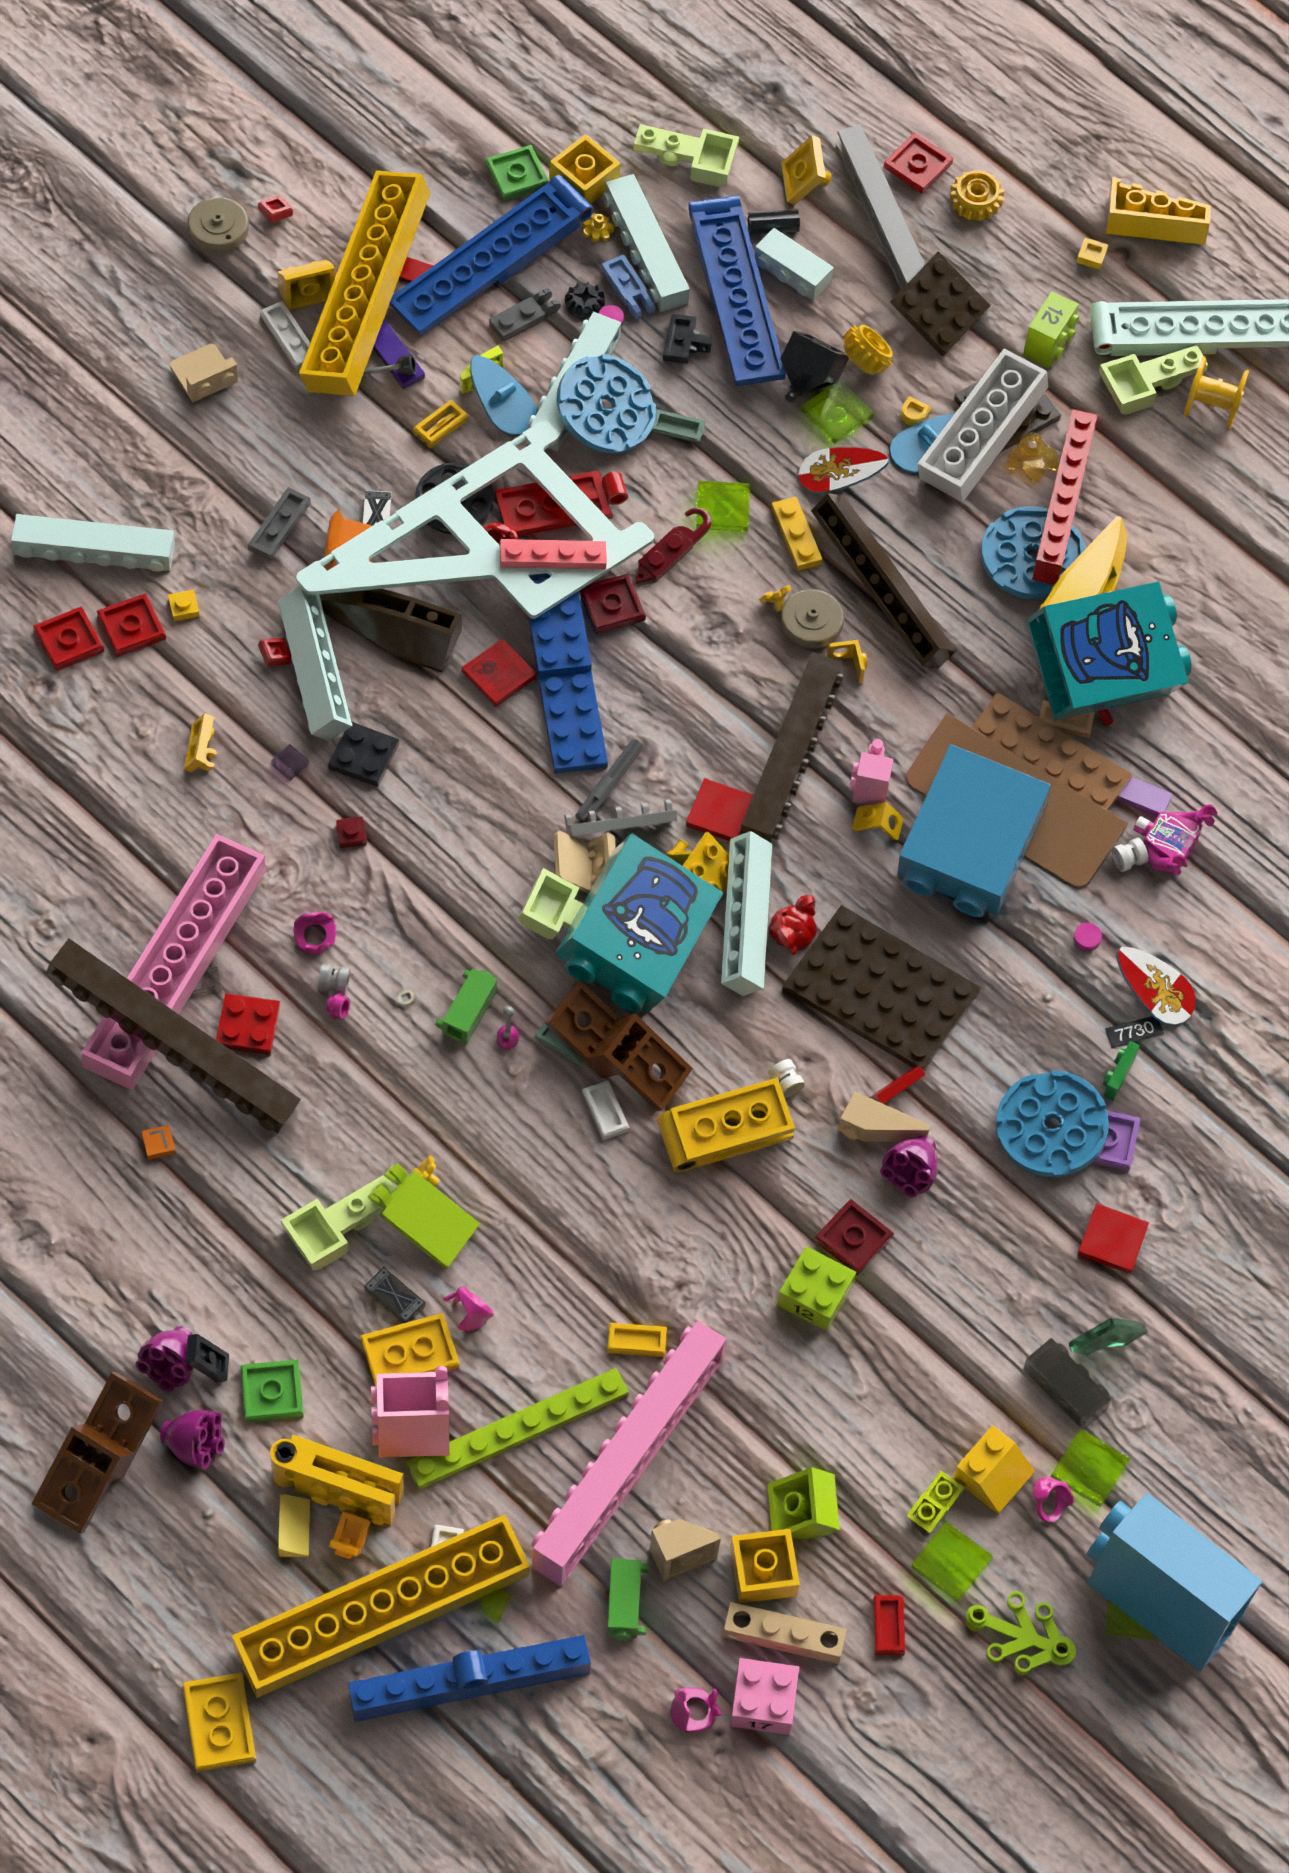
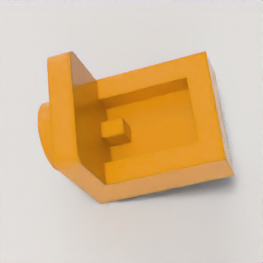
M344 1510L334 1539L330 1541L329 1547L335 1549L334 1553L344 1558L351 1559L352 1555L358 1556L363 1550L372 1520Z

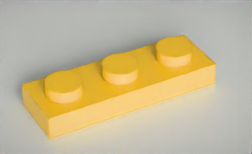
M797 497L773 502L771 506L772 512L796 570L800 571L822 565L823 559Z

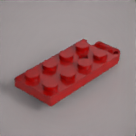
M599 471L568 476L607 519L613 518L609 504L619 505L628 499L627 490L620 472L607 473L603 478ZM537 482L495 490V498L502 523L513 529L517 536L577 525Z

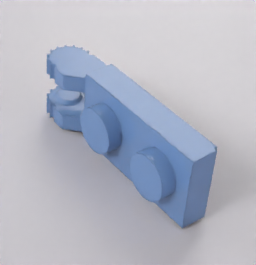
M625 255L618 256L601 264V270L624 305H627L630 314L635 320L641 318V310L635 301L641 299L643 307L649 314L655 312V305L648 295L647 288Z

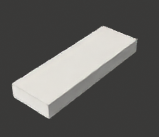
M283 301L260 310V316L296 371L300 370L310 345L308 338Z

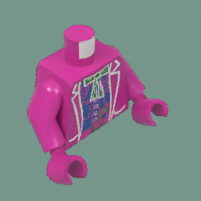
M1210 804L1203 806L1200 811H1161L1154 823L1140 816L1133 830L1145 836L1143 843L1147 849L1148 862L1154 870L1168 871L1172 875L1178 876L1182 872L1180 868L1188 866L1186 858L1200 837L1203 821L1207 826H1212L1215 822L1212 815H1217L1218 812Z

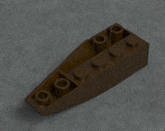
M372 589L319 594L323 612L390 655L441 673L462 631V614L390 590Z

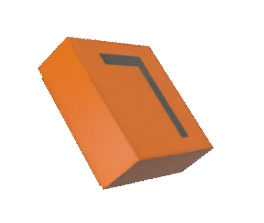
M169 1125L142 1131L148 1160L176 1154Z

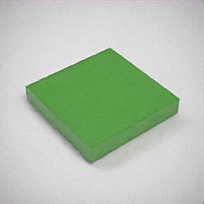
M532 145L485 158V165L503 201L536 192L549 183L548 177Z
M299 1359L241 1365L245 1423L304 1417Z

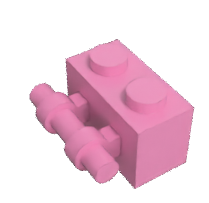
M880 739L873 740L869 746L868 753L862 752L860 762L854 761L849 791L854 792L852 802L871 805L884 803L886 800L894 759L883 757L885 748Z

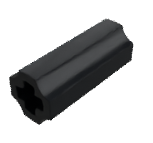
M798 209L748 212L747 222L750 235L768 234L773 228L781 233L800 231Z

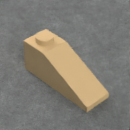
M854 1091L840 1119L838 1130L850 1139H859L863 1142H901L919 1136L929 1137L931 1125Z

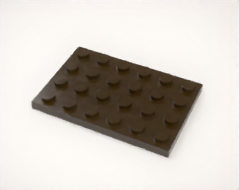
M843 905L835 912L787 978L782 988L785 992L912 1068L919 1066L923 1071L926 1070L981 989L977 984Z

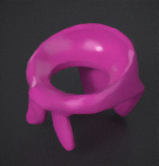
M326 912L303 914L297 917L293 928L297 946L310 954L317 956L323 954L324 951L335 943L336 925L334 918ZM317 924L325 929L326 938L323 943L311 945L306 942L304 931L308 926Z
M465 1286L459 1287L455 1293L443 1298L444 1301L453 1299L452 1303L454 1305L460 1301L463 1304L467 1315L457 1326V1329L464 1330L465 1333L483 1327L487 1320L494 1315L493 1310L478 1296L469 1292Z
M696 1687L677 1689L674 1693L675 1698L671 1705V1718L674 1724L684 1732L697 1733L709 1729L715 1722L716 1716H721L722 1714L717 1703H715L717 1701L716 1689H713L710 1695L704 1689ZM697 1698L706 1704L708 1714L705 1719L697 1721L689 1717L690 1711L686 1704L689 1699Z

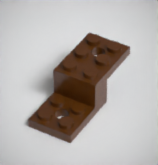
M580 980L572 985L545 1021V1024L602 1078L619 1075L656 1111H662L693 1069L635 1013L618 1017ZM579 1013L584 1014L587 1019V1024L584 1028L577 1022ZM653 1064L660 1068L661 1075L659 1079L654 1078L651 1073Z
M111 1372L86 1422L71 1427L31 1504L79 1534L84 1533L111 1481L124 1478L164 1401L119 1373ZM121 1404L127 1405L130 1409V1417L126 1421L122 1420L118 1415V1408ZM69 1484L73 1485L77 1490V1497L74 1501L69 1500L65 1495V1489Z

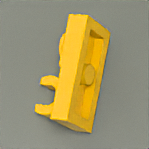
M204 713L192 723L184 770L192 773L198 767L204 771H209L214 767L215 764L206 759V757L212 759L217 754L214 749L207 748L214 735V728H212L213 716Z

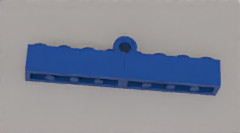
M585 1635L482 1655V1652L477 1650L462 1652L452 1658V1662L348 1682L354 1722L589 1675L591 1661Z

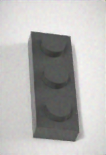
M288 487L248 543V550L271 561L310 506L311 498Z

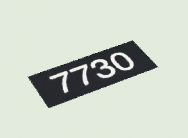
M1153 1016L1105 1028L1112 1047L1128 1044L1129 1041L1135 1042L1164 1034L1160 1022Z

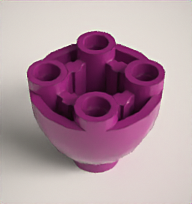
M919 1136L914 1139L903 1140L888 1150L882 1160V1167L880 1169L882 1177L889 1180L895 1187L911 1198L928 1191L938 1173L935 1142L927 1136Z
M178 1326L174 1330L163 1331L151 1337L143 1344L137 1354L136 1368L157 1382L165 1391H172L175 1387L187 1384L194 1370L192 1366L186 1363L188 1335H193V1333L185 1327Z
M207 1410L187 1412L173 1421L164 1422L160 1431V1440L163 1444H167L175 1456L183 1463L196 1468L207 1469L216 1455L222 1454L225 1447V1440L221 1437L222 1415L219 1412Z

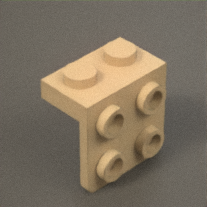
M208 344L170 362V369L192 403L238 383L236 362L232 357L225 360L215 344Z
M562 831L554 833L556 875L579 887V890L590 893L612 852L616 849L615 836L606 833L587 843Z

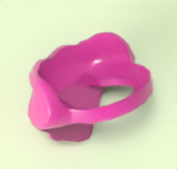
M1043 1477L1033 1484V1487H1035L1033 1494L1036 1499L1037 1513L1046 1522L1058 1520L1062 1515L1064 1507L1071 1506L1074 1503L1073 1494L1066 1482L1057 1481L1051 1477ZM1052 1490L1055 1491V1509L1052 1514L1046 1515L1042 1509V1501L1048 1497Z

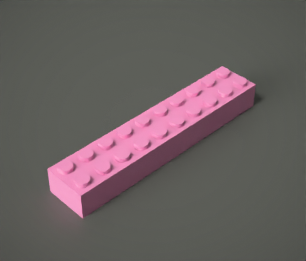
M216 834L127 979L180 1014L266 872L265 856ZM103 1017L83 1048L81 1058L84 1069L133 1091L157 1050H151L146 1047L142 1039L136 1035L124 1032L119 1027V1023L113 1019Z
M698 1320L692 1328L688 1326L679 1339L681 1344L676 1351L671 1349L663 1361L665 1366L661 1372L655 1371L647 1383L649 1388L645 1394H638L631 1405L633 1410L627 1418L623 1416L614 1429L617 1433L612 1440L606 1439L598 1451L599 1458L595 1463H588L581 1475L583 1480L578 1486L574 1484L565 1497V1500H567L562 1509L557 1507L548 1520L550 1525L545 1532L540 1531L531 1544L534 1547L531 1553L533 1557L532 1569L558 1586H563L723 1362L727 1340L725 1337Z

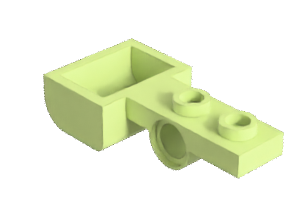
M640 124L633 150L659 155L660 161L668 166H676L680 161L692 163L690 176L692 181L720 187L727 183L738 147L739 137L703 129L701 137L698 138Z
M1197 345L1140 363L1136 355L1132 354L1101 364L1099 374L1122 414H1131L1149 408L1154 404L1156 397L1154 387L1161 385L1164 390L1172 389L1183 378L1196 374L1203 354ZM1206 361V366H1205V370H1204V371H1206V370H1207V367H1208L1207 361Z
M543 868L519 915V922L537 934L550 940L559 933L561 926L567 929L570 928L583 903L574 899L579 887Z
M381 1176L327 1209H324L319 1200L316 1199L281 1219V1226L313 1271L322 1269L344 1256L348 1252V1242L343 1234L352 1229L357 1231L365 1228L375 1219V1215L382 1212L383 1208L371 1201L368 1195L380 1184L391 1194L395 1187L385 1176Z

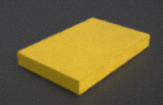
M444 1313L360 1335L375 1386H377V1374L436 1372L438 1366H445L447 1371L460 1368Z
M243 1673L183 1682L196 1772L256 1762Z

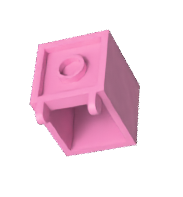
M438 1366L436 1372L377 1374V1386H371L372 1404H377V1407H372V1425H378V1428H372L373 1446H379V1458L449 1455L447 1368L445 1366Z

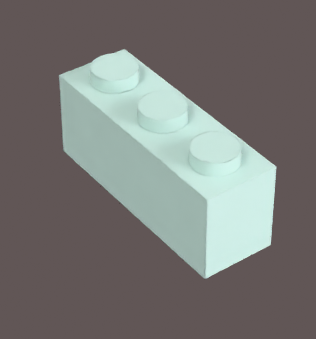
M775 228L755 246L756 263L761 269L769 271L781 282L787 283L796 289L799 294L808 297L812 301L832 283L833 266Z

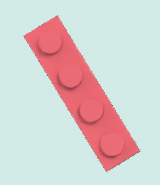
M500 539V567L606 569V541Z

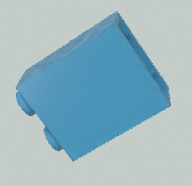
M950 744L899 855L897 875L904 877L903 885L921 896L930 897L936 890L955 898L953 905L961 912L973 917H982L985 911L998 916L1047 806L1051 784Z
M1146 1492L1133 1509L1119 1501L1100 1525L1099 1530L1102 1532L1086 1553L1090 1559L1097 1563L1087 1584L1201 1672L1234 1632L1263 1581Z

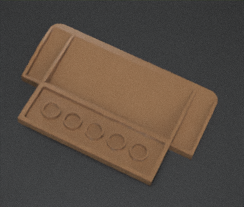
M998 692L972 727L946 713L907 772L908 784L913 789L927 796L950 744L1051 784L1047 806L1024 857L1074 887H1084L1089 884L1112 851V847L1116 845L1127 828L1128 822L1111 813L1109 809L1130 782L1133 774Z

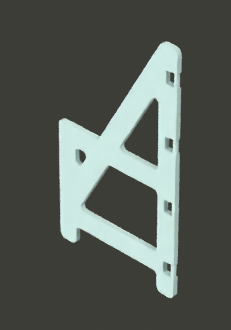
M541 421L511 442L508 441L402 507L384 521L381 520L336 548L323 559L299 571L296 576V582L306 594L318 595L492 578L530 618L535 619L651 545L654 540V534L642 522L634 523L625 530H618L544 452L545 449L557 442L558 432L550 423ZM526 440L529 445L519 451L515 446ZM523 467L592 541H606V569L500 567V546L461 505V502L513 469ZM463 479L466 485L456 490L452 485ZM399 519L402 525L391 530L388 525ZM434 519L440 520L469 551L467 555L382 563H371L369 561L377 554ZM335 560L338 565L327 571L323 567L330 561ZM547 573L551 576L540 584H535L529 578L533 574Z

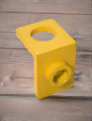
M853 640L828 644L826 657L834 660L853 658L858 682L863 683L865 669H867V657L865 653H861L859 641ZM847 648L845 652L834 653L837 649Z
M887 802L859 806L852 829L854 831L881 828L895 841L899 839L903 817ZM890 816H892L895 821L894 830H892L889 826Z

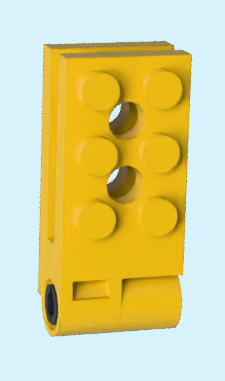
M778 1077L670 1108V1111L664 1112L656 1118L674 1172L687 1171L786 1142L794 1138L793 1132H795V1126ZM761 1114L764 1118H756L753 1115ZM727 1122H735V1123H737L738 1125H736V1126H729V1125H727L726 1123H727Z
M292 1435L291 1440L280 1439L271 1447L272 1477L277 1485L281 1487L295 1486V1492L312 1497V1500L320 1505L326 1506L329 1503L339 1507L342 1512L346 1510L365 1516L376 1525H383L385 1523L391 1526L395 1517V1503L400 1505L404 1495L403 1473L296 1435Z

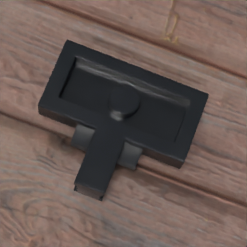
M671 314L663 352V361L688 364L690 353H710L712 336L700 334L699 331L695 330L696 317Z

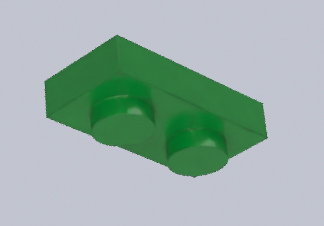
M1129 1041L1125 1050L1120 1048L1114 1060L1117 1067L1114 1072L1108 1071L1102 1084L1106 1086L1105 1098L1114 1102L1136 1059L1140 1045Z

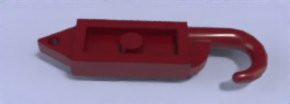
M696 507L686 511L685 516L687 517L692 514L700 515L703 518L702 524L694 531L684 526L674 527L638 560L639 568L635 583L639 584L650 580L658 581L708 533L712 525L711 515L706 510Z

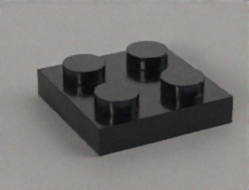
M351 721L352 726L343 733L328 763V768L379 787L399 746V739Z

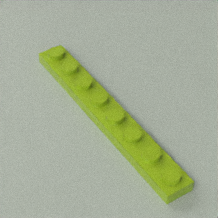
M614 1368L449 1442V1455L417 1456L406 1461V1466L418 1490H421L629 1396V1390L617 1368Z

